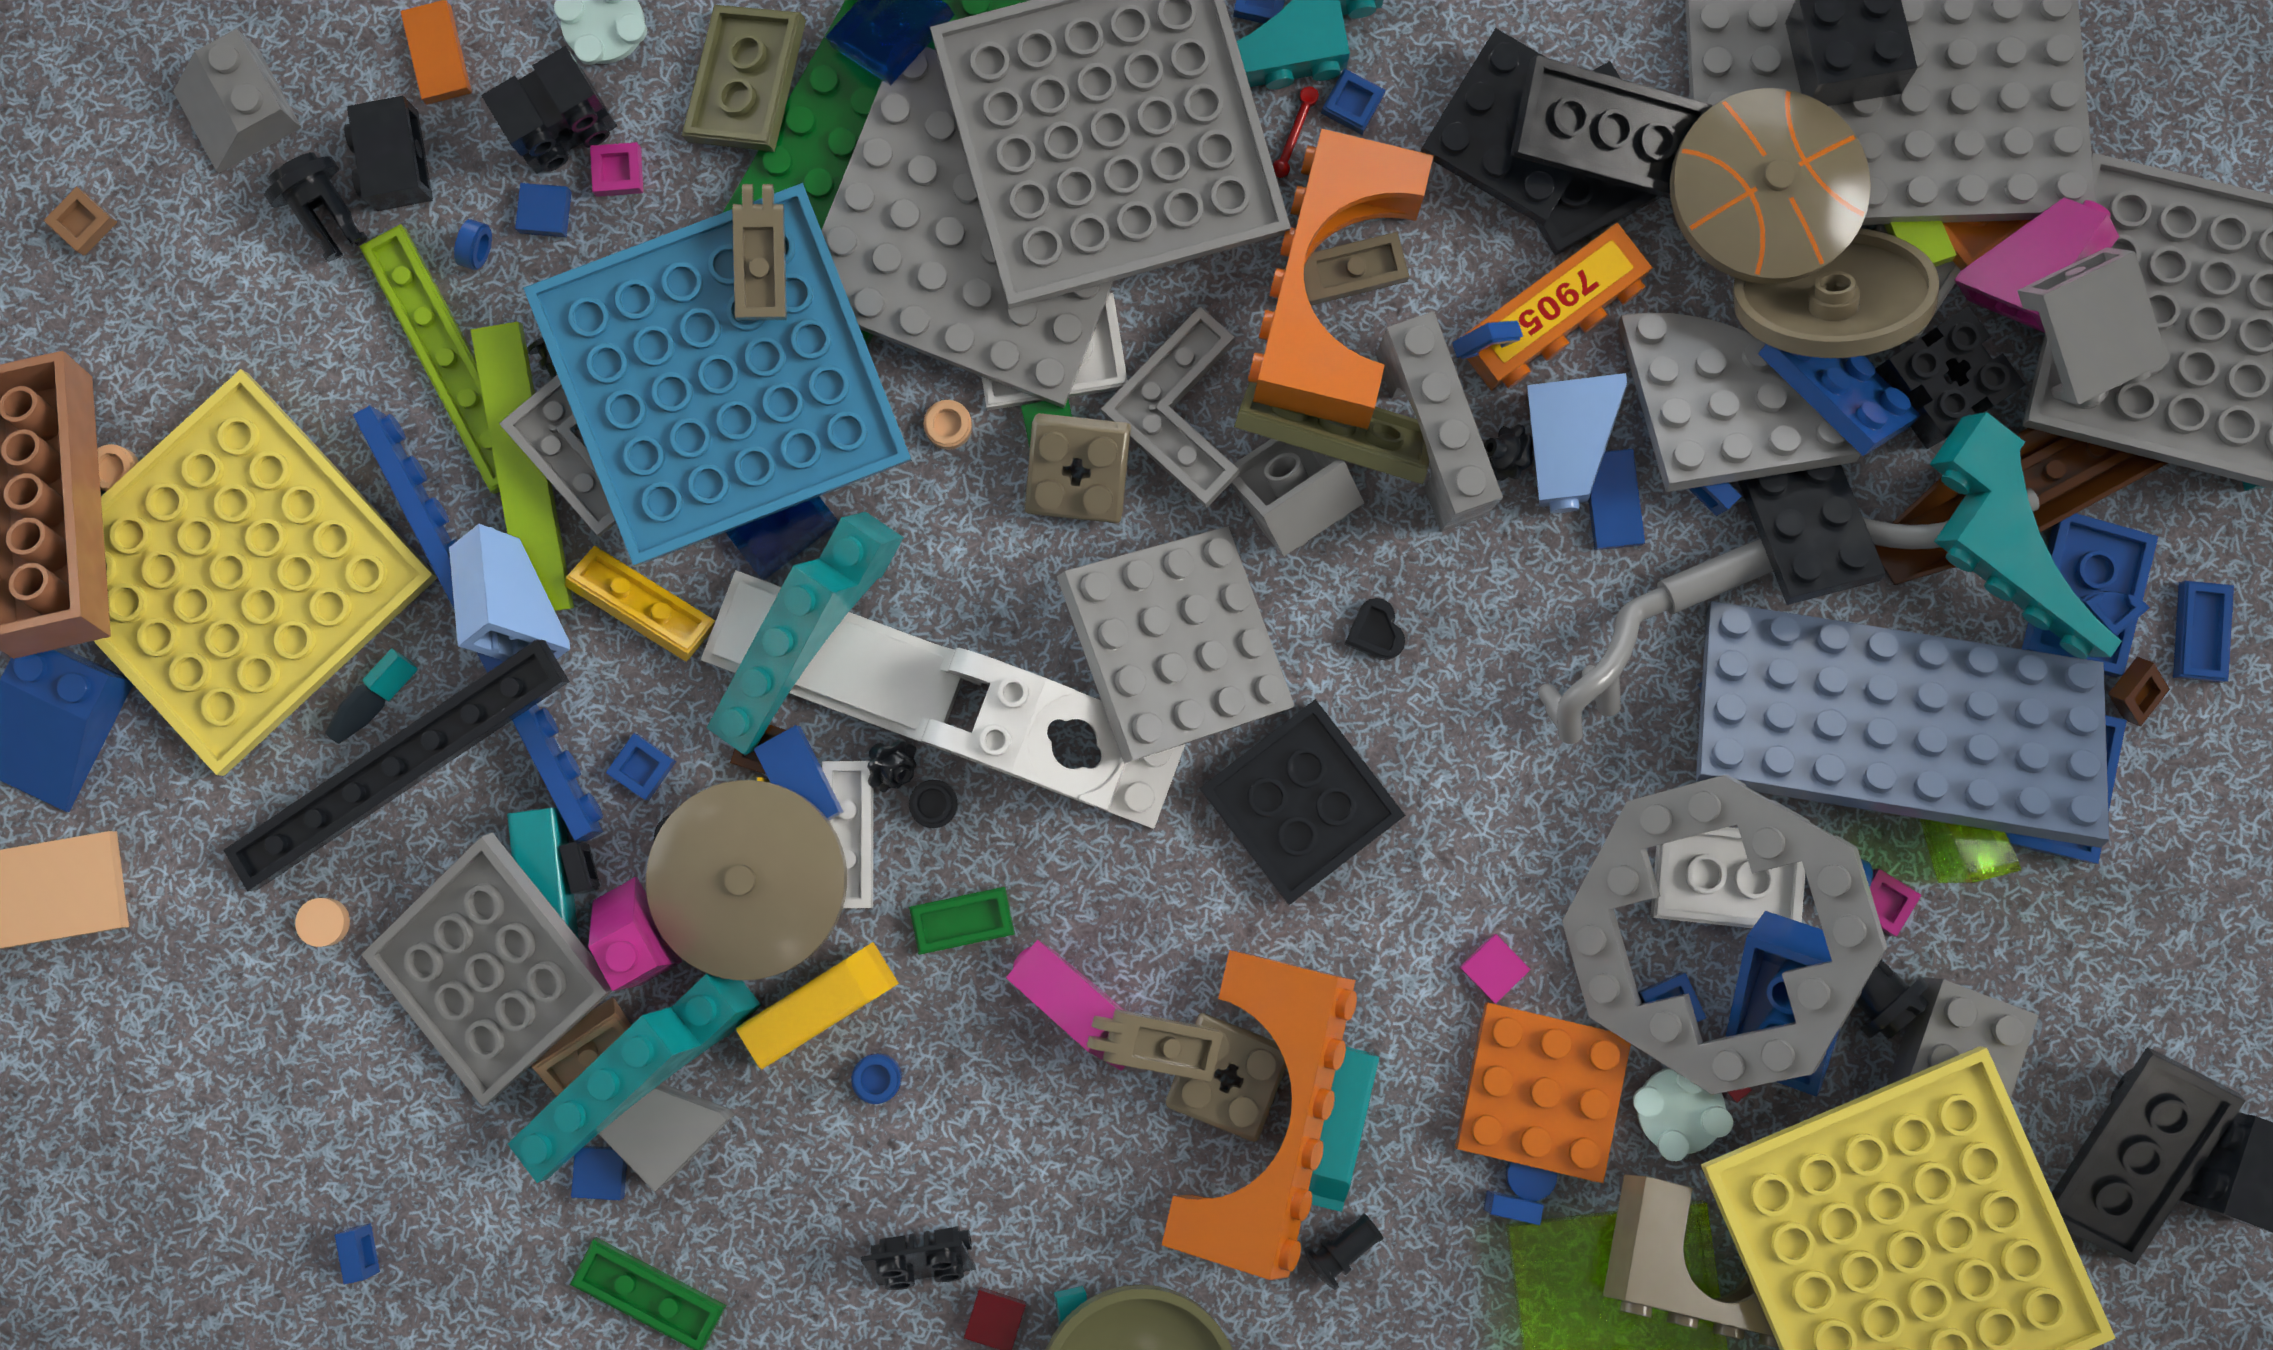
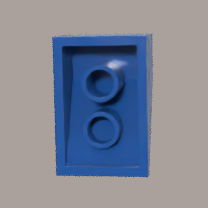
M65 648L15 659L11 657L0 678V781L65 812H70L133 687L130 680Z
M1768 911L1762 914L1746 937L1725 1037L1796 1022L1782 973L1792 969L1832 961L1822 929ZM1839 1030L1828 1047L1819 1067L1813 1074L1777 1081V1083L1817 1097L1824 1081Z

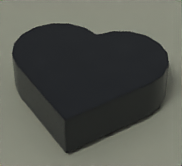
M1373 598L1364 602L1358 610L1344 645L1380 660L1386 661L1397 657L1404 649L1405 636L1401 628L1394 624L1395 611L1392 605L1380 598Z

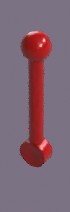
M1304 87L1300 92L1301 106L1281 157L1272 164L1275 175L1278 178H1283L1290 172L1288 162L1309 108L1318 101L1319 94L1314 87Z

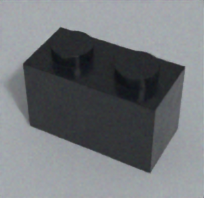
M403 95L347 106L350 124H345L344 134L350 151L355 153L357 169L352 170V182L358 197L363 198L377 211L433 201L418 110Z

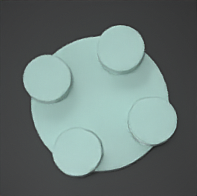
M638 0L555 1L554 11L561 20L563 36L578 59L586 65L609 64L620 61L629 56L647 35L644 13Z
M1669 1067L1653 1074L1633 1096V1106L1637 1111L1641 1129L1649 1140L1658 1147L1661 1155L1669 1161H1680L1687 1154L1705 1149L1717 1137H1724L1729 1134L1733 1127V1118L1726 1110L1722 1093L1712 1095Z

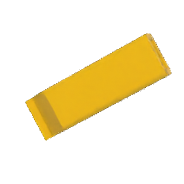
M872 942L736 1027V1031L757 1066L763 1070L895 987L899 982L875 943Z

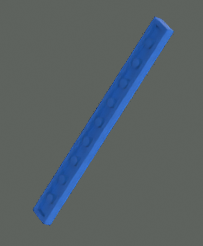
M369 405L354 413L353 416L454 608L449 547L458 540L454 539L451 541L444 527L449 522V518L435 497L429 499L422 483L427 481L425 471L413 455L408 457L400 442L405 440L406 436L396 418L392 414L386 416ZM477 652L487 673L504 662L503 660ZM537 704L512 721L574 841H588L603 833L598 822L603 819V813L597 801L590 793L583 794L576 780L577 777L581 776V772L574 757L568 750L562 752L554 738V735L559 733V730L552 715L546 708L539 709Z

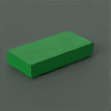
M1006 886L909 907L919 955L1015 935Z

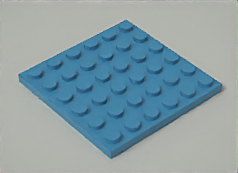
M803 183L774 193V204H784L787 320H736L732 210L523 287L633 566L647 563L912 461ZM762 198L754 201V204H763Z

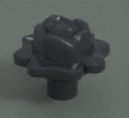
M1517 424L1512 428L1503 426L1499 430L1498 438H1489L1484 443L1486 453L1490 457L1489 461L1492 469L1495 471V477L1499 481H1503L1508 477L1518 479L1521 472L1532 464V437L1525 434V427L1523 425Z
M898 739L888 746H885L883 743L875 744L869 751V757L872 760L867 765L870 771L868 784L872 788L877 787L881 792H886L890 788L899 789L903 784L910 782L914 777V769L917 765L914 760L916 747L913 744L907 745V742L903 739Z

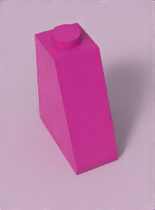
M2064 197L1961 270L1954 280L1968 301L2045 333L2039 312L2023 309L2017 290L2106 247L2112 248L2119 235L2110 219L2111 213L2105 207L2090 200H2085L2081 204Z
M638 877L630 879L593 900L588 947L612 991L641 986L683 962L681 957L670 948L658 931L650 913L647 894Z
M1037 939L1032 947L1024 949L1017 956L1013 964V970L1006 979L1087 1052L1102 1060L1104 1051L1087 1047L1089 1036L1108 1039L1109 1031L1092 1027L1094 1016H1101L1113 1019L1115 1009L1126 1010L1057 952ZM1107 1062L1108 1064L1114 1066L1115 1068L1121 1071L1125 1067L1123 1065Z

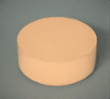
M938 401L925 414L923 422L925 433L931 443L941 449L951 450L962 446L967 442L972 433L970 414L957 401Z
M114 444L97 448L100 490L105 492L109 490L139 462L133 452Z
M315 898L307 901L301 906L295 919L298 936L306 944L314 947H326L337 944L346 936L350 926V917L346 907L338 900L332 898Z

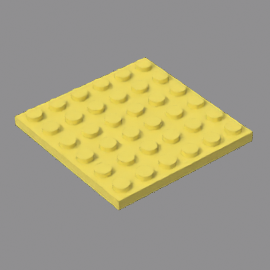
M240 369L101 496L111 637L94 640V642L216 775L225 776L438 577L251 375Z
M1979 1046L1701 1164L1780 1350H2090L2116 1339L1990 1053L1985 1047Z

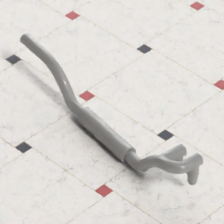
M2026 488L2031 509L2036 511L2039 509V499L2031 488ZM1863 517L1874 545L1899 549L1939 548L1940 546L1934 541L1948 522L1929 525H1903ZM1761 539L1754 540L1660 580L1657 583V589L1640 595L1623 605L1616 616L1614 633L1605 654L1596 666H1586L1582 670V678L1574 683L1563 696H1561L1554 685L1549 683L1542 685L1538 689V697L1544 704L1547 715L1558 729V737L1562 742L1574 744L1581 740L1583 736L1582 711L1591 701L1595 700L1596 709L1603 716L1610 717L1619 713L1621 709L1620 675L1630 660L1636 644L1639 625L1642 621L1665 611H1668L1670 614L1678 613L1773 572Z

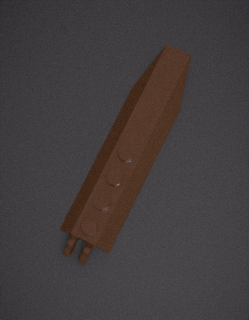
M2031 428L2016 434L2025 441L2020 449L2021 466L2026 488H2031L2039 499V509L2033 511L2040 533L2169 464ZM1940 478L1896 518L1892 524L1929 525L1946 522L1951 518L1967 494L1955 492L1947 487ZM1874 545L1884 570L1893 585L1956 568L1946 559L1948 552L1942 547L1933 549H1899Z

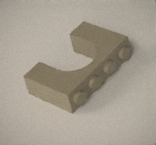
M1624 1175L1603 1296L1621 1300L1620 1311L1651 1318L1652 1309L1655 1308L1668 1312L1666 1322L1697 1329L1699 1319L1714 1323L1712 1333L1741 1340L1744 1339L1745 1330L1759 1333L1758 1344L1779 1349L1747 1273L1742 1282L1733 1291L1713 1299L1704 1294L1691 1279L1684 1260L1683 1245L1693 1188L1648 1176Z

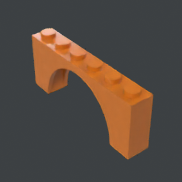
M1322 128L1317 147L1307 145L1301 174L1309 175L1307 187L1297 185L1290 214L1299 216L1297 227H1291L1290 230L1285 231L1280 255L1289 257L1286 270L1276 268L1269 296L1278 298L1275 312L1265 310L1259 333V339L1267 340L1265 353H1254L1248 376L1249 382L1257 383L1253 402L1368 430L1375 409L1385 364L1372 361L1348 349L1326 330L1317 318L1308 300L1304 283V267L1311 254L1325 239L1351 224L1377 218H1401L1416 221L1425 195L1434 155Z
M1229 950L1218 999L1232 1003L1252 1015L1264 1026L1278 1045L1284 1057L1291 1082L1292 1106L1290 1122L1281 1148L1264 1172L1247 1186L1217 1198L1192 1194L1174 1195L1171 1201L1162 1246L1268 1280L1287 1278L1290 1272L1295 1269L1301 1253V1244L1297 1241L1301 1221H1304L1308 1216L1312 1204V1193L1309 1191L1312 1172L1318 1168L1323 1155V1142L1320 1140L1324 1120L1329 1118L1334 1106L1335 1095L1331 1088L1335 1070L1341 1067L1345 1057L1346 1044L1342 1039L1346 1021L1352 1018L1357 1004V994L1353 991L1356 980Z

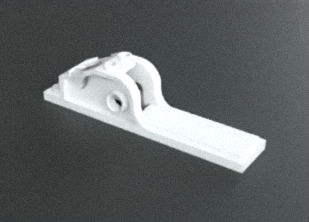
M735 570L701 661L736 673L781 587ZM848 612L828 637L789 692V694L1152 829L1155 828L1185 747L1184 744L1124 764L1101 700L991 657L962 648H956V650L946 648ZM963 679L980 686L981 683L990 685L972 733L946 724ZM1057 719L1063 721L1080 719L1088 723L1095 732L1097 747L1101 752L1099 764L1093 768L1082 766L1075 769L1062 766L1055 759L1052 752V742L1047 735L1049 724Z

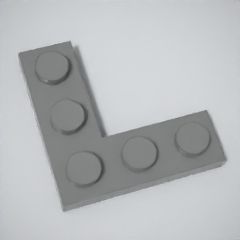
M1199 306L1101 408V411L1110 421L1129 423L1131 425L1130 440L1207 509L1240 474L1239 469L1179 416L1173 408L1236 342L1235 337Z
M556 375L499 424L595 534L602 536L616 524V521L588 450L573 432L578 425L559 377Z

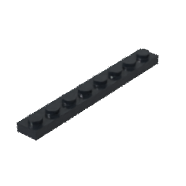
M535 640L223 851L247 892L258 890L570 681L546 641Z

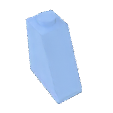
M1626 373L1527 385L1539 507L1549 506L1550 513H1566L1579 510V503L1588 502L1626 392Z
M478 524L449 547L458 647L503 661L535 640H545L556 659L570 650L569 639L520 538L503 533L492 527Z

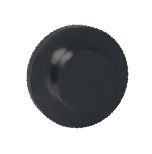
M924 781L917 785L910 795V813L914 820L924 827H943L951 822L957 813V795L953 788L943 781Z

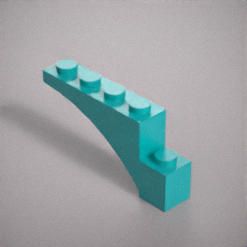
M1292 0L1273 18L1249 35L1236 41L1249 86L1266 85L1267 89L1274 90L1293 84L1294 79L1312 76L1315 81H1325L1337 77L1344 68L1347 69L1350 56L1343 15L1348 14L1353 19L1370 16L1376 12V9L1382 8L1384 0Z
M1987 412L1963 416L1929 464L1943 475L1941 480L1947 487L1960 494H1967L1934 542L1948 552L1946 559L1951 564L1966 572L1973 571L1985 580L1984 588L1989 593L2001 600L2012 601L2023 609L2022 617L2027 622L2042 630H2050L2062 640L2059 644L2068 653L2081 659H2087V657H2111L2122 641L2096 619L2076 596L2055 565L2039 532L2029 503L2021 466L2020 449L2025 441Z
M866 511L841 517L820 558L793 565L706 728L742 754L747 755L753 752L785 698L822 645L877 579L883 577L904 537Z
M710 974L704 975L672 1007L644 1014L636 1020L508 1143V1146L536 1183L547 1180L588 1142L654 1088L714 1044L731 1035L736 1030V1027L741 1025L761 1006V1003L742 980L724 979Z

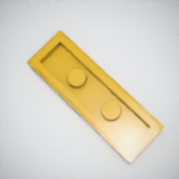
M595 545L565 578V587L685 662L690 659L709 636L715 624V620Z

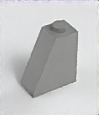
M661 1083L602 1130L599 1135L656 1192L664 1187L735 1114L727 1107Z

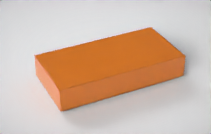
M441 0L400 11L420 96L424 103L428 105L471 94L472 90L452 8L448 1Z

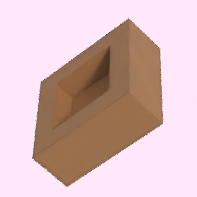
M77 186L43 220L75 251L83 256L117 223L97 202Z

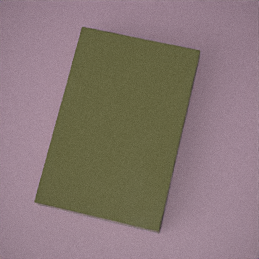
M714 5L681 135L688 143L775 152L806 24V19L801 12Z

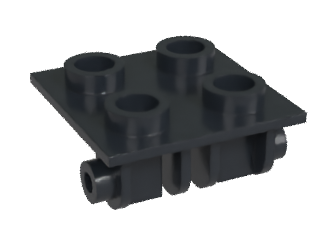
M959 1226L934 1230L935 1245H932L930 1231H924L923 1247H918L915 1233L909 1234V1249H907L905 1235L882 1238L879 1244L871 1245V1255L861 1257L862 1264L879 1286L885 1285L887 1290L907 1289L915 1285V1280L934 1277V1280L937 1282L956 1281L964 1277V1272L976 1270V1265L968 1250H972L969 1229L960 1231Z

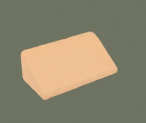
M612 997L588 1013L532 1065V1068L554 1094L558 1096L616 1041L631 1024L616 1000Z

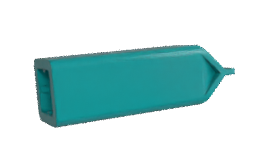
M558 808L508 813L511 856L579 939L574 894H571L559 848L561 845L568 844L567 825Z
M1346 1047L1344 1061L1341 1067L1335 1070L1331 1088L1335 1095L1332 1113L1327 1120H1324L1320 1140L1323 1142V1155L1318 1168L1312 1172L1309 1191L1312 1193L1311 1205L1340 1212L1343 1211L1344 1202L1351 1186L1380 1057L1375 1053Z

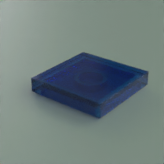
M858 0L825 38L834 49L891 86L933 40L930 27L949 22L955 14L949 5L942 0Z

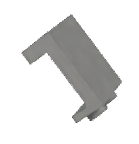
M2106 247L2017 290L2023 309L2039 312L2061 380V384L2051 388L2054 399L2073 403L2076 406H2088L2106 397L2105 392L2119 385H2130L2147 379L2151 375L2150 370L2169 362L2135 251Z

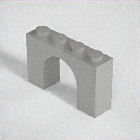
M1432 311L1387 327L1376 357L1379 363L1385 364L1383 376L1391 398L1393 399L1405 394L1419 423L1431 469V478L1424 488L1440 532L1486 517L1503 496L1435 312Z

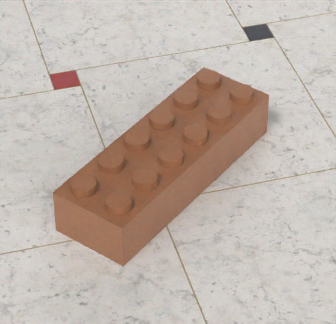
M63 350L0 364V651L15 659L111 637L92 376Z

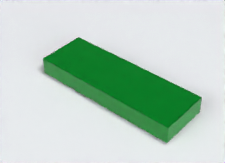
M597 1237L592 1240L570 1283L571 1286L693 1350L705 1349L727 1306Z

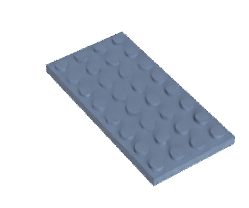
M1711 601L1707 608L1696 782L1727 774L1746 784V787L1760 793L2101 848L2109 841L2104 662Z

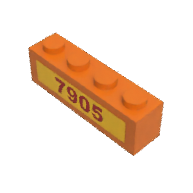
M1617 222L1464 334L1466 335L1486 323L1518 320L1523 334L1519 341L1501 348L1500 344L1491 345L1478 352L1479 356L1466 359L1491 391L1502 383L1510 389L1531 373L1530 368L1527 366L1540 355L1546 361L1550 360L1570 344L1566 336L1580 327L1586 333L1608 316L1604 308L1617 299L1624 305L1646 288L1642 281L1653 267Z

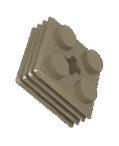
M1036 414L1032 421L1025 512L1034 515L1119 523L1123 513L1131 425L1126 422ZM1079 458L1082 459L1083 467L1090 469L1091 472H1085L1082 478H1074L1072 471L1066 470L1065 466H1071L1073 459Z
M1200 1013L1195 1025L1211 1027L1223 1032L1212 1081L1175 1075L1166 1098V1106L1256 1142L1260 1137L1286 1069L1284 1057L1274 1040L1208 1014ZM1229 1063L1237 1066L1236 1074L1242 1078L1240 1084H1231L1228 1090L1221 1089L1220 1079L1214 1076L1216 1070H1226Z

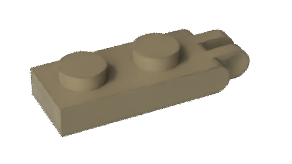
M742 184V204H733L734 298L735 318L737 321L787 320L784 204H774L773 184L762 185L763 204H754L753 184Z
M1398 231L1313 252L1304 267L1305 290L1311 306L1406 283L1409 279Z
M1115 1009L1113 1019L1094 1016L1092 1027L1109 1031L1108 1039L1089 1036L1087 1047L1104 1051L1102 1060L1128 1067L1212 1081L1223 1032L1211 1027Z

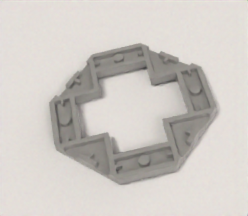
M1727 774L1627 801L1562 920L1589 1018L1712 1095L1813 1074L1861 995V991L1888 948L1858 848L1839 836H1833L1810 823V820L1782 804L1769 800L1746 787V784ZM1738 825L1752 874L1802 861L1832 961L1792 969L1782 973L1796 1022L1703 1042L1689 993L1641 1004L1614 908L1660 896L1646 848Z

